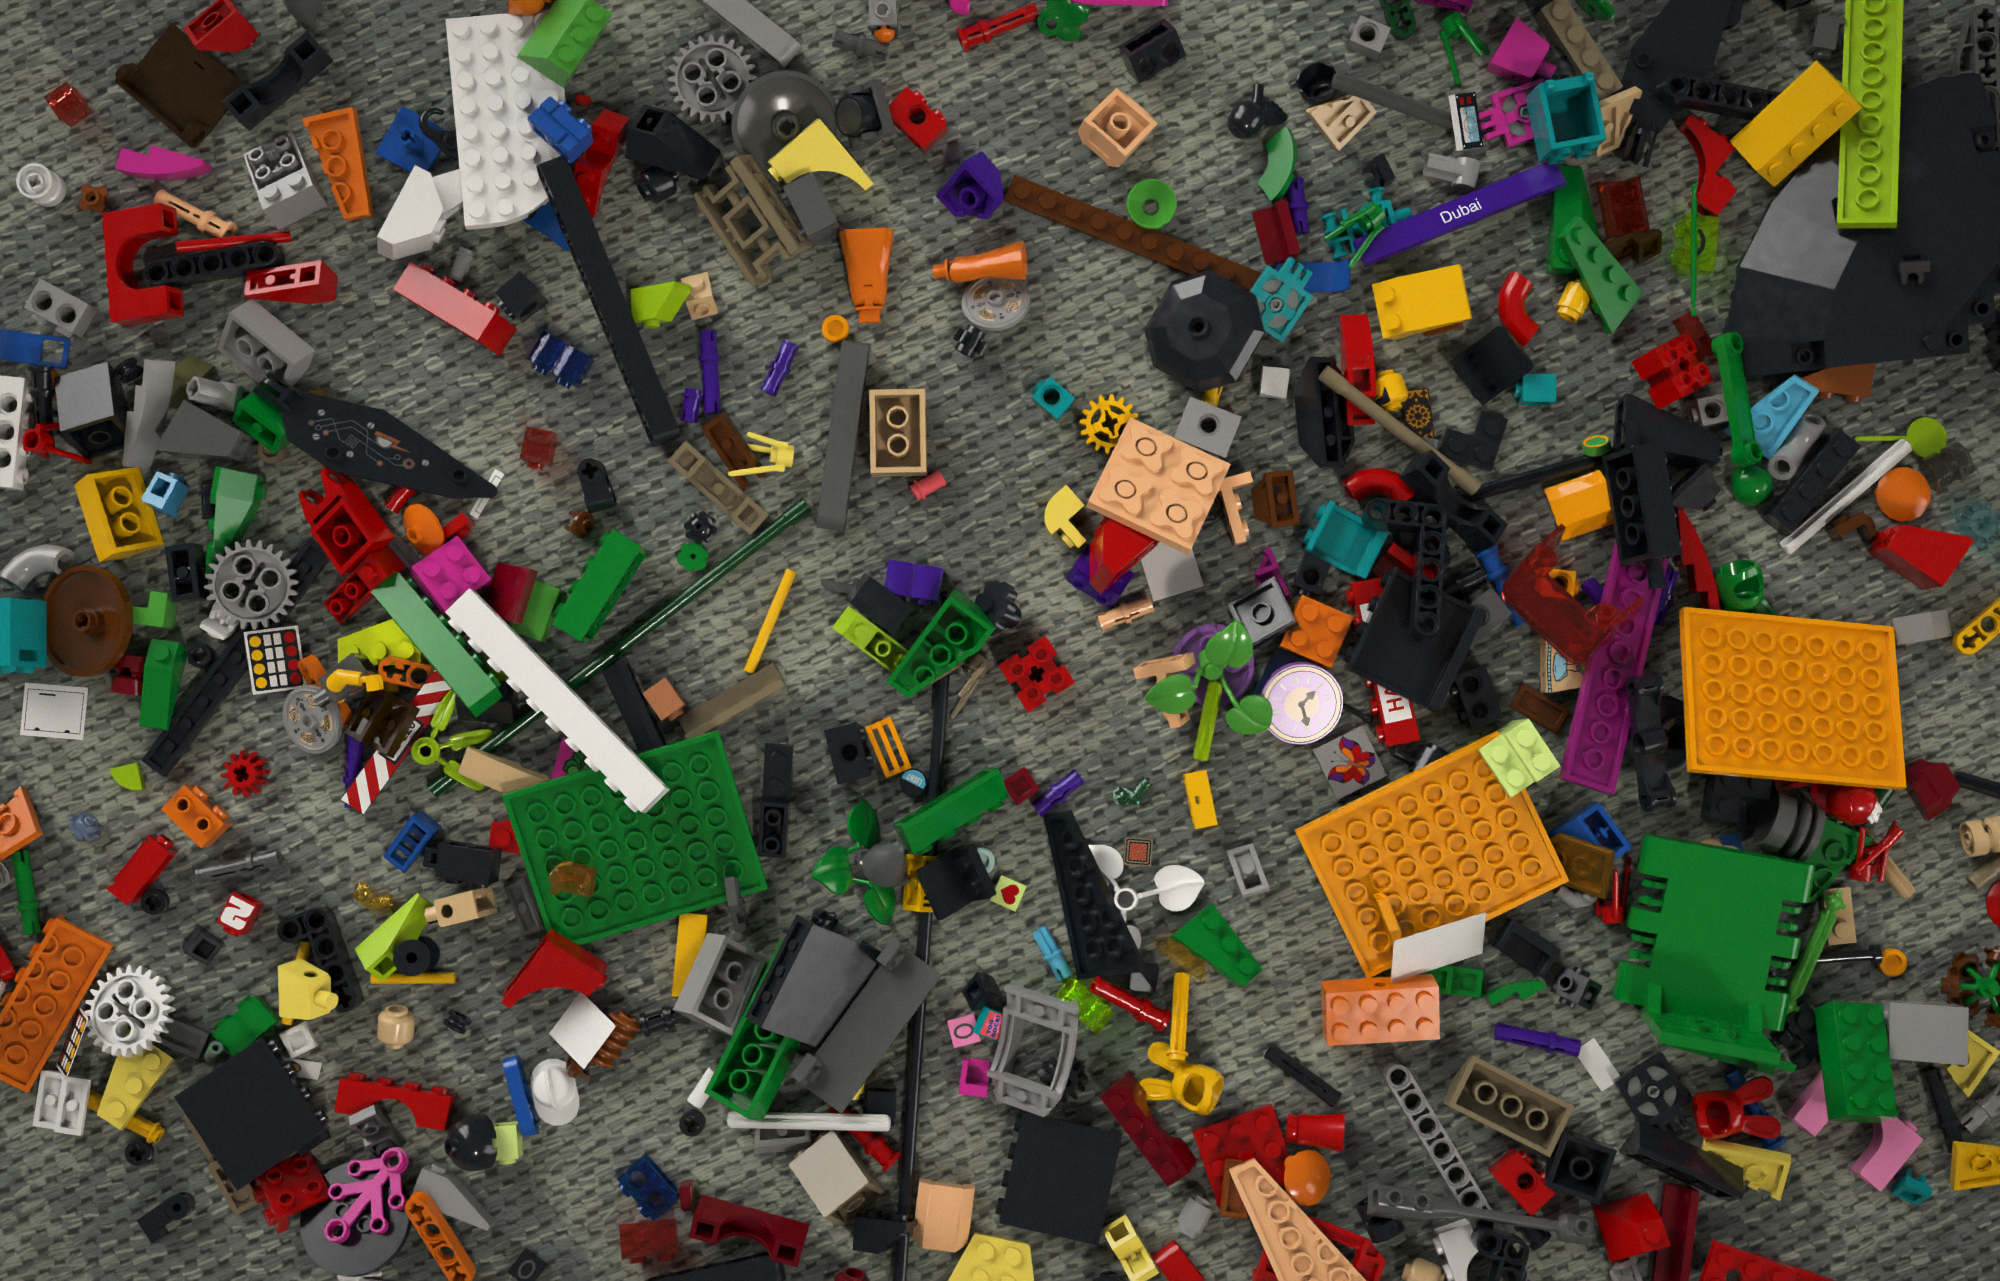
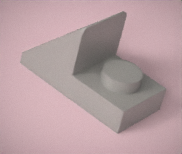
M1253 843L1226 851L1236 880L1238 893L1242 898L1270 891Z

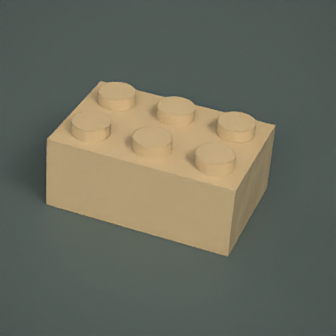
M925 389L869 390L870 470L872 477L927 476Z

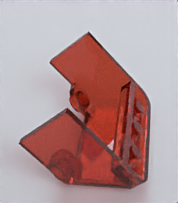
M1561 524L1528 553L1505 581L1501 590V596L1508 606L1568 662L1582 664L1635 619L1645 599L1640 596L1622 613L1607 603H1600L1590 611L1586 610L1548 574L1556 565L1557 556L1553 550L1558 547L1566 528Z

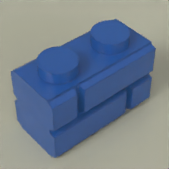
M548 97L539 108H536L528 116L527 120L530 128L561 156L564 155L571 164L593 144L592 127L581 117L577 120L571 114V108L563 100L557 102L552 97Z

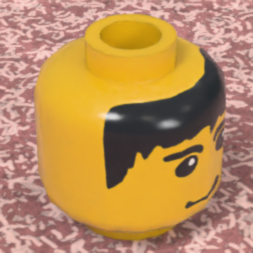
M1393 369L1375 374L1377 396L1374 397V402L1385 409L1386 412L1401 409V403L1408 398L1403 375L1395 373Z

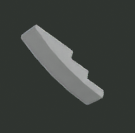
M144 359L142 385H136L134 411H127L122 466H151L157 451L156 446L161 439L167 418L173 387L175 361Z

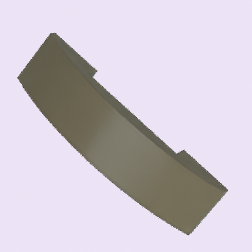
M687 441L667 461L750 536L769 516Z

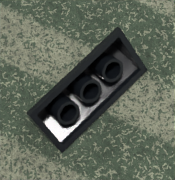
M1642 1121L1638 1122L1619 1151L1622 1155L1718 1199L1743 1198L1742 1167Z

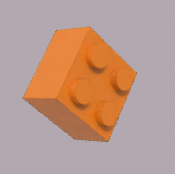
M1301 595L1298 597L1292 610L1299 625L1283 633L1277 646L1320 667L1330 669L1334 664L1353 617Z

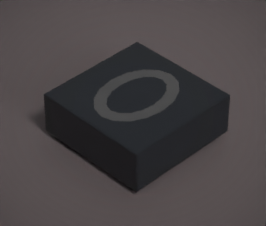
M525 1248L507 1272L518 1281H536L548 1264Z

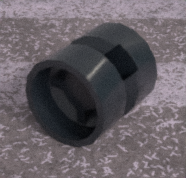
M1368 1197L1355 1205L1361 1220L1368 1223L1365 1228L1372 1243L1377 1244L1387 1241L1405 1230L1402 1220L1367 1215Z

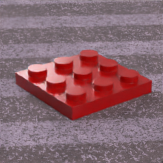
M1272 1104L1192 1130L1218 1209H1220L1225 1158L1246 1161L1255 1158L1280 1187L1285 1190L1284 1161L1289 1156Z

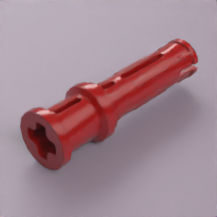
M1031 3L992 20L980 19L977 21V24L965 29L957 28L956 34L963 51L968 52L970 47L983 42L988 44L994 36L1037 20L1039 13L1036 5ZM1021 16V18L1002 25V23H1005L1007 21H1010Z
M1096 976L1090 985L1089 992L1133 1014L1136 1021H1144L1152 1025L1154 1030L1159 1033L1167 1027L1170 1021L1171 1011L1169 1009L1157 1007L1148 998L1140 999L1109 983L1100 976Z
M832 1106L827 1110L828 1113L854 1114L848 1107L842 1113ZM848 1131L865 1147L863 1149L867 1156L871 1155L882 1166L881 1170L884 1173L902 1154L900 1151L895 1152L884 1141L885 1137L882 1134L878 1133L876 1135L873 1131Z

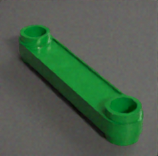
M1727 332L1713 338L1711 348L1714 355L1718 358L1733 443L1730 451L1731 460L1737 467H1746L1761 461L1763 454L1762 448L1755 437L1741 358L1743 341L1737 332Z

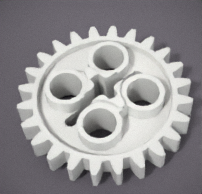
M128 965L126 970L118 967L116 975L109 972L106 973L108 981L98 980L99 991L90 990L95 996L94 1000H86L85 1002L91 1006V1010L84 1012L91 1019L87 1022L86 1027L93 1028L87 1036L96 1038L93 1044L102 1047L101 1051L111 1053V1055L117 1057L122 1055L131 1058L133 1053L141 1056L143 1048L150 1051L153 1050L152 1041L162 1042L159 1036L160 1032L169 1033L165 1023L174 1022L172 1018L168 1017V1013L176 1011V1008L169 1006L168 1003L173 1001L175 997L166 995L171 990V986L163 984L165 978L157 976L156 971L150 969L147 971V968L142 966L136 968ZM133 986V993L128 997V991ZM115 995H116V997L120 1000V1002H121L122 1004L118 1003V1002L114 999V996H115ZM151 1004V1011L146 1016V1008ZM113 1007V1014L108 1018L109 1010ZM138 1019L142 1020L145 1024L144 1028ZM131 1025V1032L126 1037V1030Z

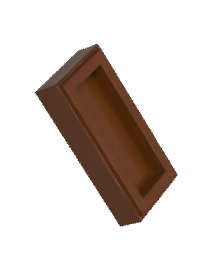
M1525 683L1520 684L1508 705L1512 710L1555 735H1558L1571 712L1568 708Z

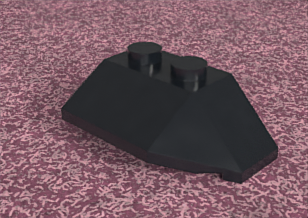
M1310 357L1294 388L1299 446L1319 468L1345 467L1346 459L1350 455L1355 443L1354 426L1345 425V398L1318 379L1327 366H1330L1344 377L1343 373L1336 366L1337 362L1334 357Z

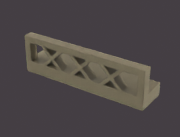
M771 663L678 718V721L686 733L684 735L686 739L705 734L719 728L788 686L775 664Z

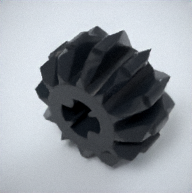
M1075 1056L1069 1074L1071 1081L1068 1084L1066 1083L1061 1097L1063 1103L1067 1102V1094L1069 1093L1074 1100L1078 1099L1075 1089L1082 1092L1086 1089L1079 1081H1087L1088 1076L1078 1074L1085 1069L1084 1064H1079L1074 1068L1077 1061ZM1054 1057L1050 1058L1051 1064L1054 1066L1053 1068L1048 1065H1043L1042 1067L1050 1075L1040 1076L1041 1082H1050L1046 1085L1049 1087L1053 1081L1057 1066V1060Z

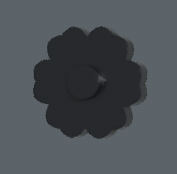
M998 580L988 583L983 593L976 596L974 602L996 627L991 636L1000 633L1003 629L1016 627L1022 616L1021 610L1014 603L1018 595L1015 588L1006 582L1001 583Z

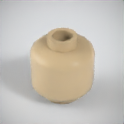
M391 1005L386 1007L378 1016L377 1038L379 1041L386 1044L390 1049H400L404 1044L413 1040L414 1014L408 1011L406 1006Z
M1416 1258L1412 1265L1406 1263L1401 1279L1404 1281H1444L1445 1275L1442 1274V1269L1438 1264L1422 1258Z

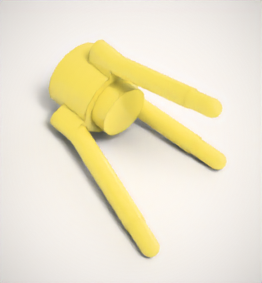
M748 432V437L772 445L770 448L747 443L752 451L769 453V462L775 463V465L729 471L728 475L732 477L773 471L784 472L785 467H792L794 446L788 445V442L777 441Z

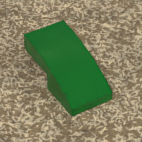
M1445 965L1425 972V974H1433L1441 994L1483 998L1484 969Z
M1538 979L1517 980L1494 987L1484 992L1483 997L1492 1006L1512 994H1515L1517 999L1524 1001L1547 986Z

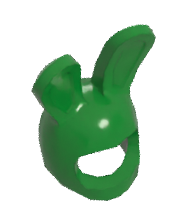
M1736 560L1717 568L1714 580L1718 598L1725 606L1726 611L1744 612L1748 610L1749 613L1777 615L1763 598V573L1761 566L1756 561Z

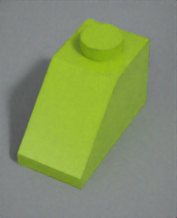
M672 281L630 289L631 313L635 323L643 324L645 329L660 328V324L671 322L692 291L691 285Z

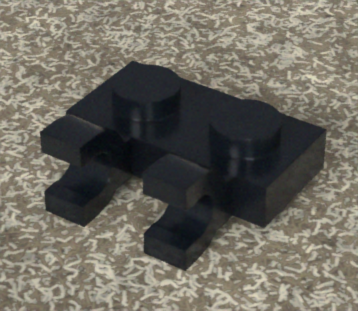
M1801 1000L1797 1003V1006L1800 1007L1797 1012H1790L1786 1016L1784 1031H1777L1771 1038L1778 1046L1782 1044L1784 1047H1787L1796 1036L1803 1044V1047L1789 1059L1793 1064H1796L1797 1068L1800 1066L1802 1069H1805L1812 1062L1813 1058L1818 1062L1821 1061L1815 1014L1808 1003Z

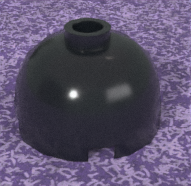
M472 1114L460 1118L452 1125L445 1140L444 1149L457 1167L465 1171H480L489 1169L494 1165L497 1157V1148L492 1149V1139L497 1137L492 1121L485 1114Z

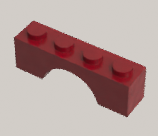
M1130 1070L1108 1084L1099 1096L1166 1186L1169 1187L1189 1174L1197 1161L1196 1157L1180 1137L1170 1136L1158 1125L1149 1110L1146 1091Z
M702 1194L693 1216L689 1237L715 1245L728 1237H747L763 1245L769 1253L770 1260L798 1267L810 1224Z

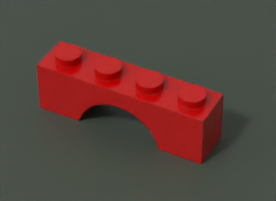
M350 1072V1075L340 1078L334 1108L336 1113L353 1115L375 1105L379 1100L395 1099L410 1108L418 1127L442 1131L451 1127L457 1094L449 1093V1088L433 1086L432 1089L421 1088L422 1083L405 1081V1085L396 1084L393 1078L382 1076L377 1077V1080L367 1079V1074L361 1072Z

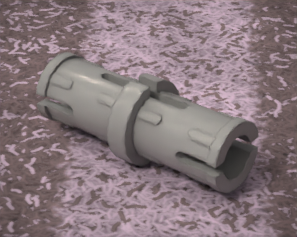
M2000 1083L1984 1099L1981 1100L1979 1098L1975 1102L1976 1106L1959 1119L1962 1127H1966V1131L1970 1134L1974 1133L1988 1118L1993 1119L1996 1116L1995 1112L2000 1108Z

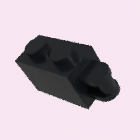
M454 840L442 842L438 846L426 845L424 847L423 866L436 869L435 877L445 878L446 883L461 884L463 881L471 883V887L488 888V885L499 881L502 848Z

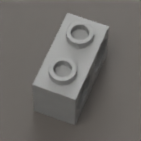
M41 278L24 308L33 312L31 315L33 319L45 325L49 321L56 324L55 330L71 338L72 334L82 338L98 310ZM51 298L52 305L49 309L45 310L44 304ZM75 311L76 318L73 322L69 323L68 316Z

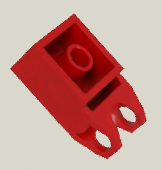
M324 467L321 470V477L325 488V497L310 488L308 490H301L298 493L299 502L305 519L312 527L309 531L340 575L352 573L369 553L385 548L395 537L356 482L344 474L335 473ZM329 474L334 475L338 479L339 483L332 479ZM306 496L312 498L316 505L311 503Z

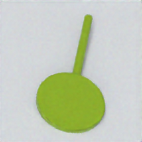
M1922 417L1909 425L1906 435L1856 436L1855 440L1898 441L1899 439H1904L1910 443L1911 451L1921 458H1932L1944 450L1947 443V434L1942 424L1937 420Z

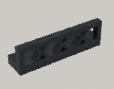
M622 658L616 661L615 665L602 670L603 676L639 753L667 745L647 699L642 694L643 691L628 659Z

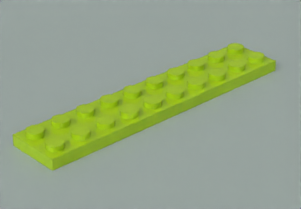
M1845 0L1844 19H1846V23L1844 25L1842 84L1854 95L1862 108L1840 127L1836 229L1897 227L1904 0Z

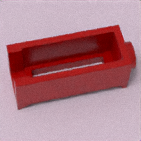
M157 834L147 835L146 838L149 840H145L116 875L113 879L115 883L105 888L124 904L129 905L131 902L137 904L178 853L172 847L173 841L163 834H159V836Z

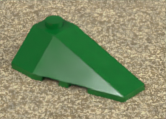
M1558 165L1567 182L1564 187L1552 191L1546 274L1581 277L1577 268H1572L1558 236L1572 217L1581 216L1599 240L1600 236L1582 167Z
M215 467L210 503L216 504L215 515L209 519L208 529H211L213 541H210L207 546L205 574H214L215 570L209 566V563H219L215 556L216 554L226 556L225 546H229L234 551L235 542L242 541L261 506L262 499H265L268 486L265 483L264 477Z
M954 589L886 682L904 696L910 698L945 672L953 669L960 662L978 652L996 627L976 603L957 589Z

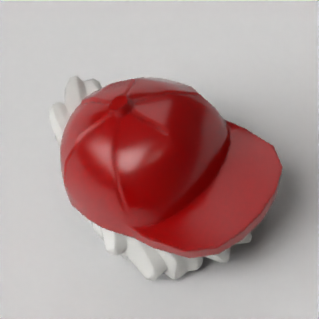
M1820 783L1812 784L1810 797L1813 803L1824 808L1827 817L1832 818L1833 821L1839 824L1844 822L1850 825H1859L1868 821L1870 824L1878 822L1880 813H1882V807L1873 788Z

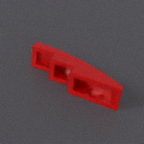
M1684 509L1676 510V523L1681 540L1682 555L1675 556V566H1687L1689 594L1700 593L1701 608L1720 610L1716 583L1700 538Z

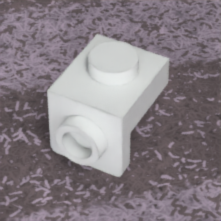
M240 602V607H244L245 603ZM222 609L211 610L209 617L201 622V629L207 631L211 637L225 640L235 633L240 623L239 620L235 625L231 626L229 625L230 616L224 619L219 618L223 612Z

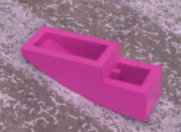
M151 145L148 155L121 148L115 169L127 176L161 181L197 177L210 173L212 166L203 160Z

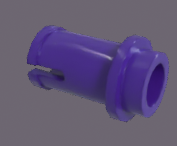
M685 388V393L681 394L684 400L680 421L698 423L700 399H703V396H701L702 390Z

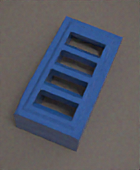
M421 810L416 812L408 820L383 857L405 874L422 854L424 847L429 845L442 826ZM412 831L422 840L419 842L409 833ZM403 841H406V842H407L409 845H411L415 850H414V851L410 850V849H409L407 846H405L402 842H403ZM399 849L409 858L405 861L395 851Z

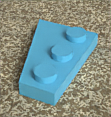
M1795 374L1751 407L1756 441L1762 448L1763 456L1769 460L1819 392L1817 387ZM1728 424L1722 429V432L1731 436L1730 426Z

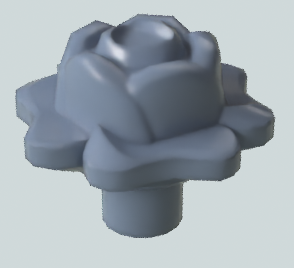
M81 812L79 815H72L70 817L71 822L68 824V827L74 832L73 835L77 840L84 839L85 841H90L92 838L100 837V831L103 827L93 814Z

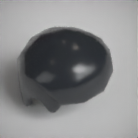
M1322 61L1311 63L1298 74L1296 84L1302 99L1306 103L1317 106L1336 97L1338 90L1332 88L1331 82L1333 76L1337 73L1331 64Z

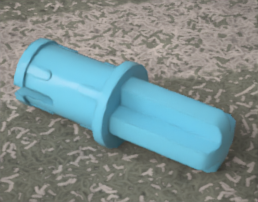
M1043 926L1035 930L1033 937L1044 955L1042 959L1043 961L1047 960L1056 976V980L1059 982L1062 978L1065 979L1072 975L1073 971L1061 953L1062 947L1058 948L1048 928Z

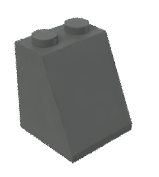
M183 400L157 444L156 449L178 458L245 463L247 459L250 460L257 451L256 443L258 441L248 433L209 411Z

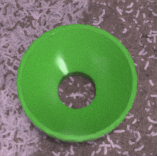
M1146 179L1138 182L1132 187L1127 197V211L1131 220L1139 227L1148 230L1159 229L1169 223L1177 208L1174 191L1168 184L1158 179ZM1148 200L1155 201L1159 206V211L1154 215L1145 214L1142 208L1144 202Z

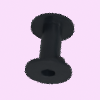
M420 936L418 940L409 939L403 941L396 947L393 954V962L396 969L406 976H417L432 970L440 958V950L436 942L424 936Z

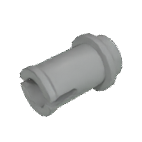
M459 247L458 251H454L456 257L448 278L465 284L471 263L476 258H474V251Z

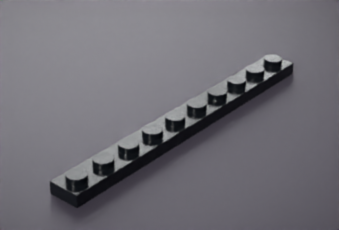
M310 537L293 558L291 564L287 566L288 569H297L298 571L291 575V579L300 581L299 584L292 585V589L299 592V595H290L289 598L295 603V606L330 561L318 542ZM264 598L256 607V611H262L265 608L266 602ZM286 605L285 608L290 614L295 606ZM278 613L280 619L278 623H275L270 618L269 627L267 628L259 622L257 630L279 628L289 614L283 615ZM251 622L248 623L246 629L240 628L172 718L168 731L163 730L141 759V761L161 776L167 777L249 669L243 632L256 631L252 629Z

